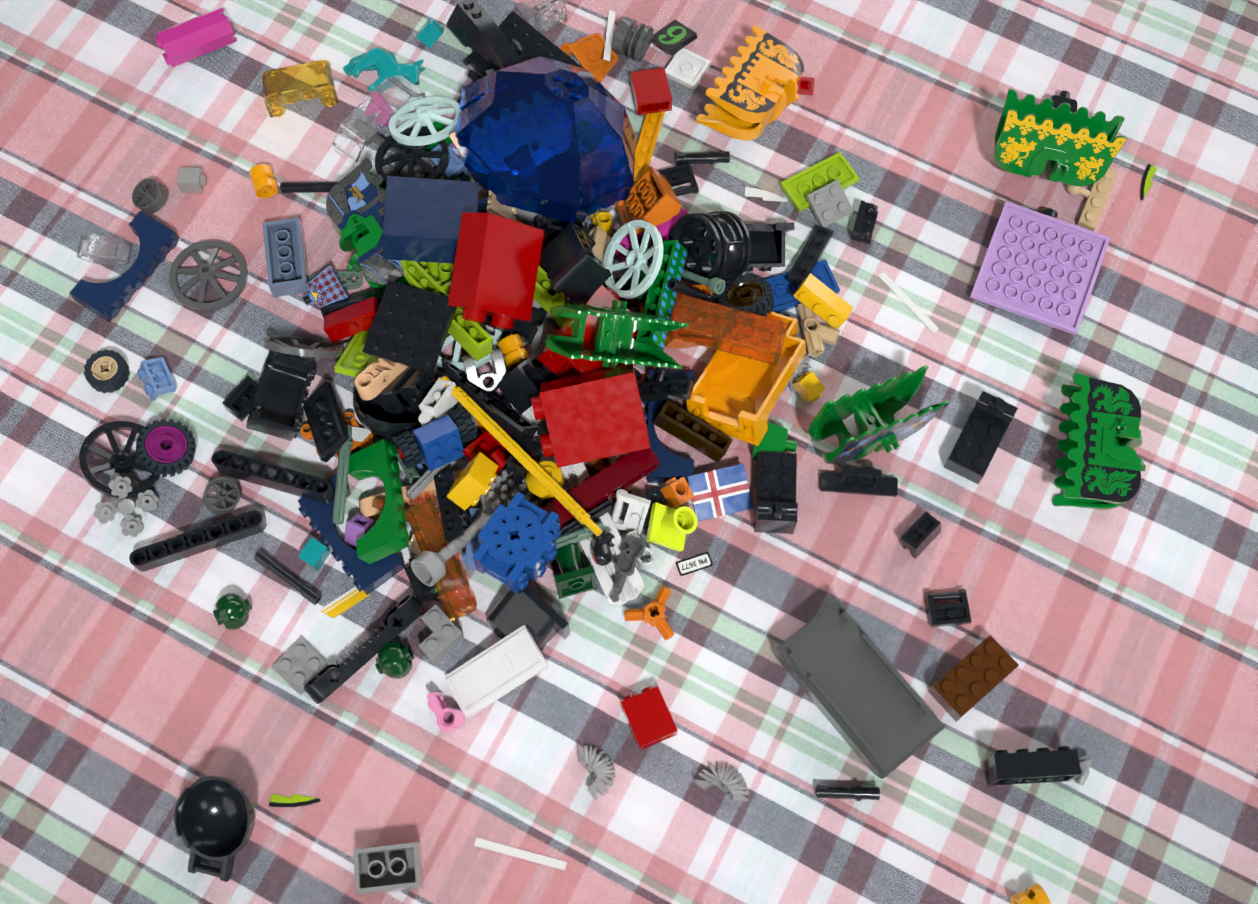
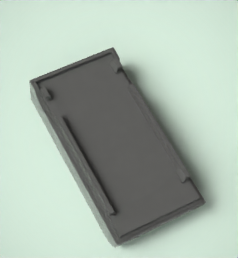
M839 599L781 643L775 650L774 656L867 768L880 779L888 776L945 728L944 724L858 624H856Z

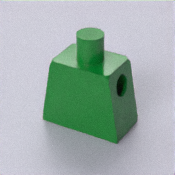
M767 422L768 430L758 446L754 445L752 460L757 459L758 451L778 453L790 451L796 453L798 441L787 439L788 429Z

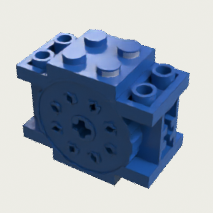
M519 492L516 493L507 508L499 504L477 536L480 547L473 556L477 571L482 574L487 573L509 586L510 590L516 594L526 588L529 582L528 578L536 582L538 577L541 578L546 572L548 562L553 561L557 555L556 541L562 532L559 515L554 512L548 513L525 499V495Z

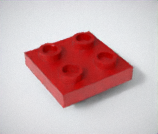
M488 431L484 432L462 451L470 462L479 452L484 454L498 465L495 474L506 466L505 462L511 456V453Z

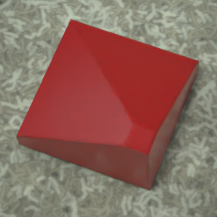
M801 77L797 82V94L813 96L815 78Z

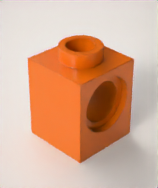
M674 477L665 482L667 486L660 489L671 508L681 506L695 497L684 477L678 480Z

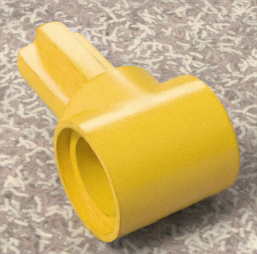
M595 207L587 211V215L592 219V224L595 227L599 226L608 235L612 233V215L609 212H599Z

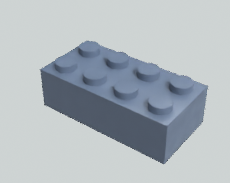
M299 217L262 223L268 282L273 297L310 292L307 287L309 275L304 231Z

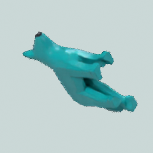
M372 48L366 53L352 58L349 64L343 67V71L349 77L353 75L355 78H358L362 71L377 70L379 79L367 87V89L371 93L377 91L381 94L404 81H410L414 85H419L420 73L425 68L420 67L424 60H419L415 63L399 64L392 52L387 53L381 48Z

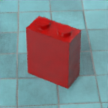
M664 67L630 72V85L637 116L672 111V96Z
M653 686L646 687L641 690L642 693L636 696L634 694L627 695L620 702L621 709L640 751L674 737L678 733L658 686L655 688Z

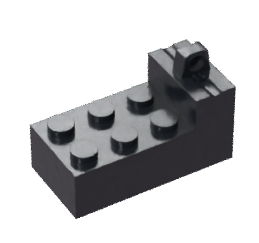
M545 347L519 364L497 385L506 397L503 402L507 405L512 404L520 415L532 407L531 397L540 396L541 383L559 380L553 372L537 359Z
M982 391L944 468L979 484L1018 408L1005 402L1000 397H995Z
M758 451L756 459L754 532L794 533L798 503H796L797 453Z

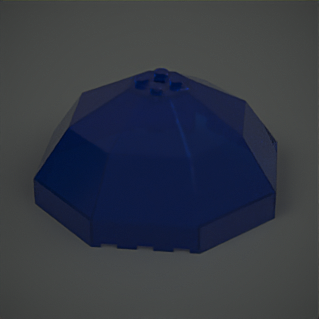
M538 56L497 70L462 88L459 110L463 111L458 115L455 137L458 139L459 146L468 149L464 166L471 174L475 173L480 178L479 182L487 191L491 190L496 195V200L500 204L567 222H576L582 216L587 217L596 213L598 209L608 208L614 205L615 202L619 200L624 201L628 198L634 185L636 134L625 107L587 69Z

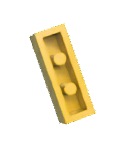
M811 273L800 284L793 295L836 329L848 319L854 308Z

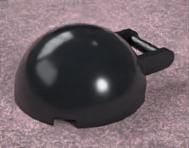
M355 386L353 391V407L358 420L370 432L379 436L393 438L405 431L411 433L413 430L422 427L418 420L422 413L420 408H413L411 411L406 409L401 414L388 413L383 410L376 398L371 400L361 399ZM402 392L396 394L403 405H409Z
M217 776L199 778L190 787H186L177 801L174 824L177 837L181 836L185 846L191 849L188 872L193 874L200 872L219 877L221 881L228 882L232 875L235 855L245 847L252 835L255 826L254 804L246 790L231 779ZM201 857L207 860L223 861L222 868L200 864Z

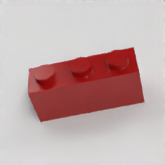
M375 297L325 315L323 330L332 343L370 329L379 307L378 301Z

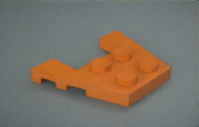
M600 33L580 38L577 42L571 44L567 42L558 47L568 56L572 54L588 72L589 77L576 85L577 91L584 100L589 98L619 61L618 56L612 49L610 61L603 59L605 40Z

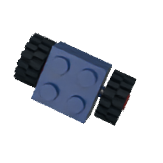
M463 406L448 412V415L413 430L416 442L409 431L393 437L395 448L407 469L423 461L428 470L433 471L465 456L462 453L464 450L462 444L477 438V433L469 413Z

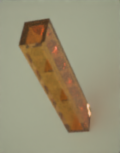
M433 500L410 507L405 512L421 552L431 551L438 553L451 542L445 540L439 510L433 503ZM455 555L445 562L446 575L435 584L447 616L451 621L478 610L476 599L469 590V582L463 576L461 563L456 559Z

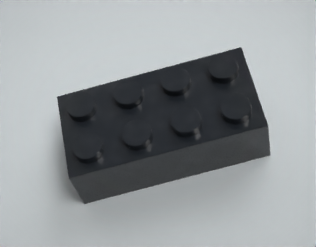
M1069 746L1058 747L1057 750L1049 751L1048 747L1038 748L1035 752H1029L1028 749H1017L1016 753H1008V750H997L995 754L990 755L985 760L988 786L1068 782L1081 775L1077 749L1070 750Z

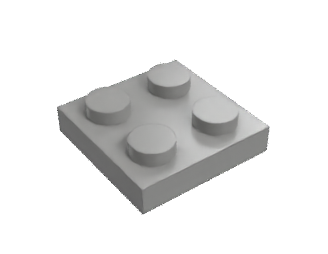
M838 180L805 196L821 227H826L854 212Z
M301 638L272 668L301 696L305 692L303 689L305 684L328 664Z

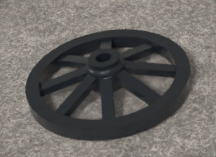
M414 127L405 129L401 134L410 136ZM421 127L417 136L431 135L428 128ZM390 136L381 144L376 153L375 168L377 174L382 176L385 185L387 184V175L383 171V166L400 161L389 176H398L404 166L407 165L408 176L415 178L414 166L418 164L430 174L426 179H440L450 161L449 148L444 139L437 142L441 146L442 152L421 151L431 144L403 147L396 144L397 141ZM390 148L400 152V154L384 159L385 154ZM421 157L442 159L439 166L434 170Z
M114 421L97 427L86 437L80 449L79 465L84 479L93 489L106 496L120 498L118 495H112L109 483L105 486L92 475L115 469L110 481L115 480L121 472H124L126 477L131 480L133 488L125 498L138 496L140 492L144 493L157 483L162 474L156 476L154 472H151L153 475L145 483L139 485L130 471L131 468L147 472L146 467L143 468L140 463L132 462L137 459L136 452L130 454L137 433L140 434L144 426L129 421ZM112 431H131L124 450L119 449ZM106 434L114 455L92 446V443L101 435ZM89 451L111 462L88 468L87 453Z

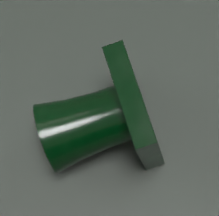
M570 544L558 548L555 559L562 574L556 575L554 578L559 599L597 589L594 567L583 568L580 547Z

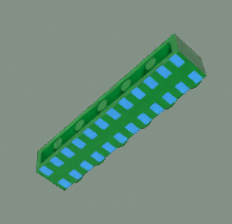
M678 240L663 241L662 264L657 277L649 287L643 314L667 319L672 317L677 292L668 289L667 283L670 279L681 280L688 252ZM638 330L636 341L655 346L663 351L668 331Z

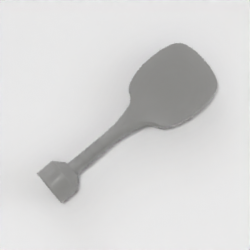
M507 467L503 468L496 474L495 480L489 484L491 488L486 495H480L479 500L482 510L473 523L464 531L465 535L454 539L438 553L423 551L411 561V568L414 574L423 584L430 587L435 585L446 575L445 562L479 535L499 504L507 508L517 492L525 495L527 501L538 507L544 508L550 499L543 500L532 492L530 493L527 488L526 477L519 483L515 479L516 474L514 472L508 475L506 472Z

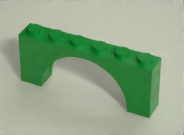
M385 439L350 455L349 475L359 481L372 477L381 478L385 487V504L378 521L364 536L356 540L357 556L368 564H372L409 547V533L406 528L407 518L404 513V499L401 492L402 483L399 478L400 468L396 456L397 449Z

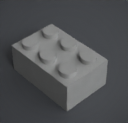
M418 842L353 849L355 894L363 896L423 889L421 845Z

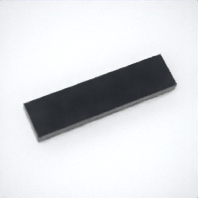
M819 225L816 226L787 276L788 282L800 286L806 277L812 273L833 236V230Z

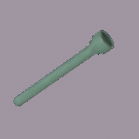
M683 269L682 277L708 286L713 293L721 294L724 291V280L719 278L709 279Z

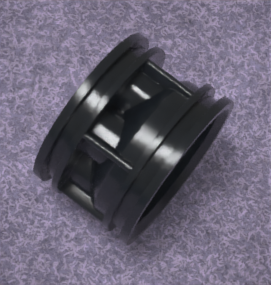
M730 211L686 214L680 217L671 229L669 240H678L688 251L683 268L687 271L709 279L719 278L724 281H732L740 277L749 264L751 239L748 229L742 219ZM708 259L711 261L712 268L709 266L707 262ZM681 276V280L687 284L701 285L698 282Z

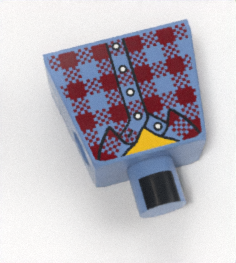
M329 266L307 284L310 292L302 296V299L307 306L317 302L319 307H323L348 298L350 295L333 266Z

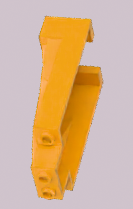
M771 312L770 314L767 313V317H761V320L756 321L755 324L749 322L742 324L741 321L739 324L735 323L694 385L691 398L686 399L688 412L727 436L758 446L768 430L767 422L772 408L806 354L805 340L796 337L798 334V320ZM737 338L738 341L736 342V344L734 345V347H733L732 350L730 351L729 349H730L731 345L733 344L734 340Z

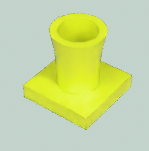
M657 502L652 504L646 541L678 552L683 551L686 534L692 533L698 524L695 512L685 506L674 509Z

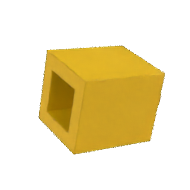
M813 371L804 373L792 384L804 402L817 401L825 390V387Z

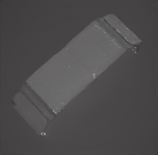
M402 76L385 79L362 104L358 105L342 121L332 142L333 149L357 167L360 164L359 157L366 142L411 98L416 100L425 98V92Z

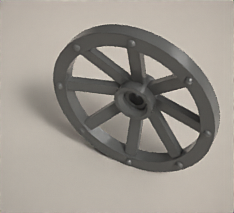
M216 240L197 242L185 248L175 258L169 272L170 287L178 301L190 309L203 312L219 310L233 303L243 292L248 278L247 266L240 252L233 246ZM212 249L206 263H203L196 254V252ZM219 250H223L233 256L213 265ZM190 256L199 266L198 268H180ZM238 262L240 276L217 270ZM178 274L196 275L183 287L178 288ZM220 278L236 282L237 285L226 296L216 279ZM201 281L197 302L183 295ZM207 284H212L220 296V300L204 303Z
M270 335L262 339V346L266 349L290 354L308 361L312 357H340L344 350V347L340 344L322 339L295 337L294 335Z

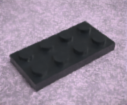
M324 381L303 405L320 461L327 463L343 444L347 442L349 435L330 382Z

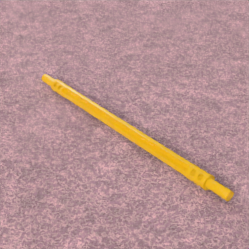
M447 376L441 379L443 381H451ZM456 385L453 387L452 396L581 524H585L596 536L603 532L590 519V515L461 387Z

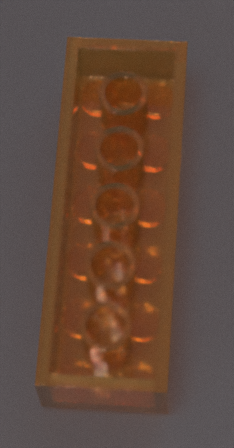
M678 294L671 319L688 323L689 327L668 331L667 336L776 366L781 355L788 323Z

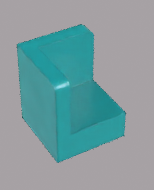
M430 17L418 31L417 38L428 48H431L443 34L444 27Z
M311 537L298 557L318 572L331 552L327 546Z

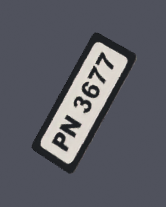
M705 552L678 561L676 566L680 576H684L711 567L713 562L709 552Z

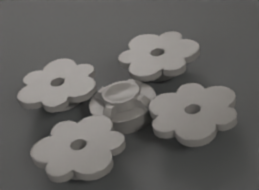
M117 476L115 480L109 482V488L112 489V495H118L123 499L118 502L117 507L111 505L109 501L97 503L94 516L98 518L100 523L105 524L108 520L113 521L115 519L114 515L119 511L120 514L127 515L125 521L120 523L122 534L124 536L131 535L136 537L137 533L143 531L144 526L141 524L139 517L134 518L130 514L135 511L136 506L141 508L143 512H147L148 509L154 511L157 508L156 502L158 497L154 496L152 490H146L144 493L140 492L138 494V499L135 502L130 498H125L128 492L132 491L130 486L131 480L128 477L122 478Z

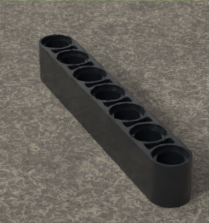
M224 450L216 451L211 457V461L219 473L320 503L327 504L335 498V491L329 481L324 478Z
M252 510L136 549L130 554L129 561L137 570L142 572L258 534L265 530L267 523L259 511ZM255 519H260L257 524L252 525ZM241 525L239 530L233 531L235 526ZM221 531V535L215 538L214 535ZM198 538H203L199 544H195ZM183 544L182 549L176 551V547ZM160 551H164L162 556L157 557ZM145 557L142 563L137 564L140 558Z

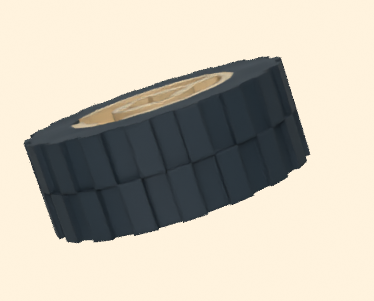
M107 349L92 354L87 359L83 371L86 380L92 388L102 393H113V391L120 390L128 381V376L130 375L129 366L118 352Z

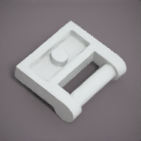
M619 489L616 492L617 499L612 516L610 517L617 529L627 532L636 531L640 536L651 500ZM626 502L629 503V507L623 521L620 520L619 516L623 503Z

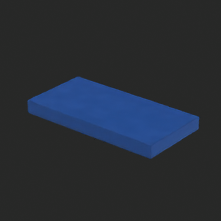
M827 260L818 262L811 274L833 292L839 293V286ZM789 272L765 279L770 283L774 295V308L771 309L772 312L780 313L795 308L801 303L793 296L799 285L787 281Z

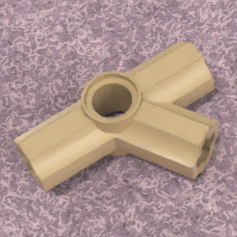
M800 303L797 309L802 326L801 335L805 339L808 355L818 357L824 354L823 342L834 346L840 330L821 324L816 314L803 303Z

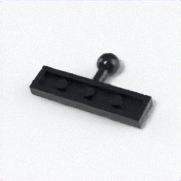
M669 367L655 368V374L657 375L655 382H637L641 402L690 399L694 388L692 379L663 381L670 374Z

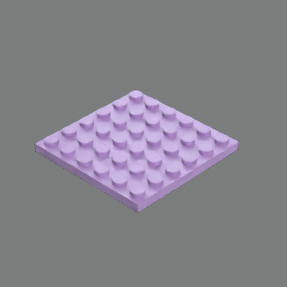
M1006 201L970 298L1076 335L1111 237Z

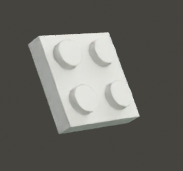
M682 48L675 54L665 69L666 76L694 90L710 67L711 61Z

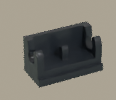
M861 200L851 240L870 244L878 211H876L878 209L877 205Z
M247 376L222 402L225 409L241 422L250 413L258 384L250 376Z
M526 436L519 446L533 460L538 462L542 457V445ZM511 454L505 462L507 465L506 472L508 475L514 472L516 474V481L521 483L526 477L528 470Z
M925 512L900 538L903 549L909 548L911 556L916 559L941 532V522Z

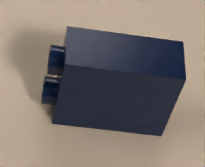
M387 176L382 234L383 259L454 264L462 213H487L488 198H478L479 182Z

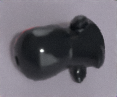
M602 532L599 536L591 535V540L594 542L592 558L597 565L605 566L611 562L612 552L610 547L615 546L611 542L615 538L612 533Z

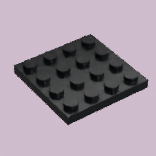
M388 280L362 352L433 374L457 308L448 306L449 297Z

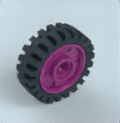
M161 419V422L154 420L153 424L148 423L146 428L143 427L137 437V459L141 462L143 468L146 467L147 472H154L156 476L162 474V477H167L170 474V477L175 476V473L181 474L183 470L188 469L195 456L196 444L191 430L188 431L186 425L182 426L181 422L177 421V423H174V419H169V421ZM162 446H169L170 449L164 450V449H162L161 447H162Z

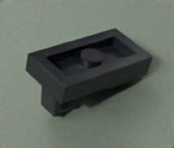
M410 558L409 563L415 595L419 602L424 601V596L435 592V586H427L416 577L411 568V561L415 558Z

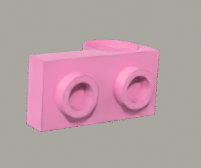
M431 692L426 695L429 701L428 706L435 713L437 725L443 732H453L463 724V712L459 709L449 708L441 692ZM453 713V715H454V720H453V722L451 723V722H450V715Z

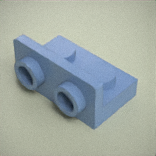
M437 145L431 151L442 152V148L440 145ZM448 146L450 161L443 175L448 180H452L462 171L467 174L463 158H458L453 148ZM428 158V159H429V160L435 165V167L437 168V167L439 166V164H440L442 158Z
M164 357L141 361L137 374L139 379L143 381L144 391L147 396L149 395L151 401H156L157 395L176 392V384Z

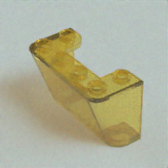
M318 60L268 70L262 74L264 100L270 118L281 117L286 112L285 104H293L298 101L312 100L319 97L320 102L325 106L331 107L339 104L332 67L327 60Z

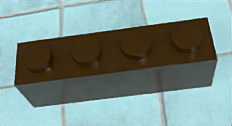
M669 400L664 403L652 423L717 463L726 454L733 441L732 438Z

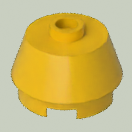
M551 461L538 463L562 488L564 487V476L560 467L557 468V464ZM528 471L526 484L529 492L543 500L554 498Z

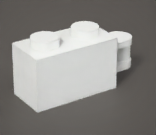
M438 378L419 405L422 413L418 420L422 426L438 420L452 411L458 402L452 396V389L456 385L455 382L441 380L442 378Z

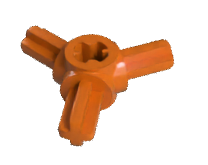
M661 587L655 600L650 601L648 605H644L643 609L625 610V621H644V624L648 623L652 627H656L664 640L671 639L674 636V632L666 622L667 616L664 614L666 611L664 606L671 594V590ZM656 611L657 616L651 617V612Z

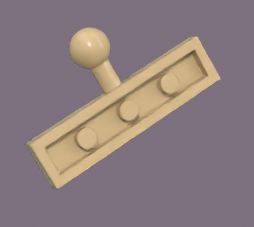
M1109 168L1099 181L1092 184L1090 191L1082 186L1068 184L1067 191L1071 195L1080 194L1087 197L1076 225L1091 231L1096 229L1118 174L1117 171Z

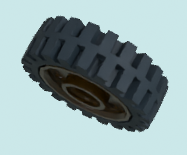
M744 276L742 280L737 278L735 282L729 281V285L725 284L724 291L718 294L722 316L726 320L728 319L729 322L734 321L736 324H739L740 321L742 324H746L747 321L754 323L755 319L760 321L761 317H767V313L770 314L772 312L771 309L774 308L772 287L765 279L761 280L760 277L755 279L754 276H750L747 279V276Z

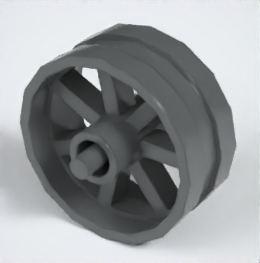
M153 179L140 181L132 193V202L135 207L148 214L158 212L164 206L167 199L165 187Z
M215 478L206 486L202 499L205 507L210 512L224 515L233 511L238 504L240 490L237 484L229 478ZM215 484H223L222 489L219 490ZM226 485L231 487L232 490L227 491L225 489ZM212 487L216 494H208L207 491ZM235 493L236 500H233L227 496ZM208 498H215V502L211 504ZM225 501L233 505L230 508H226ZM217 503L221 504L222 509L215 507Z

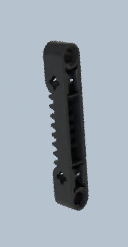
M413 594L407 595L386 613L384 623L379 622L380 629L374 627L373 635L367 633V640L361 638V646L355 643L356 650L349 649V656L343 654L342 662L336 660L337 665L329 664L305 684L303 687L305 692L316 704L323 702L379 653L384 644L391 642L424 612V607ZM394 618H397V625L394 624ZM332 672H334L337 676L336 679H333L330 674Z

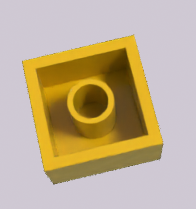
M479 452L458 474L446 497L464 511L470 505L474 507L480 499L479 496L481 494L483 496L486 495L490 490L491 486L489 484L497 477L495 472L498 465Z

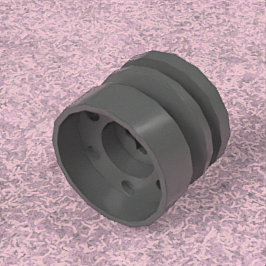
M624 16L615 30L611 49L621 55H625L628 51L630 59L634 58L635 61H642L651 45L653 27L645 26L644 23H640L637 26L636 20Z

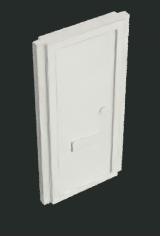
M523 625L444 677L466 719L548 668V665L526 625Z

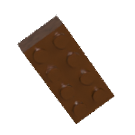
M990 635L935 683L928 692L957 722L1012 673L1019 664Z

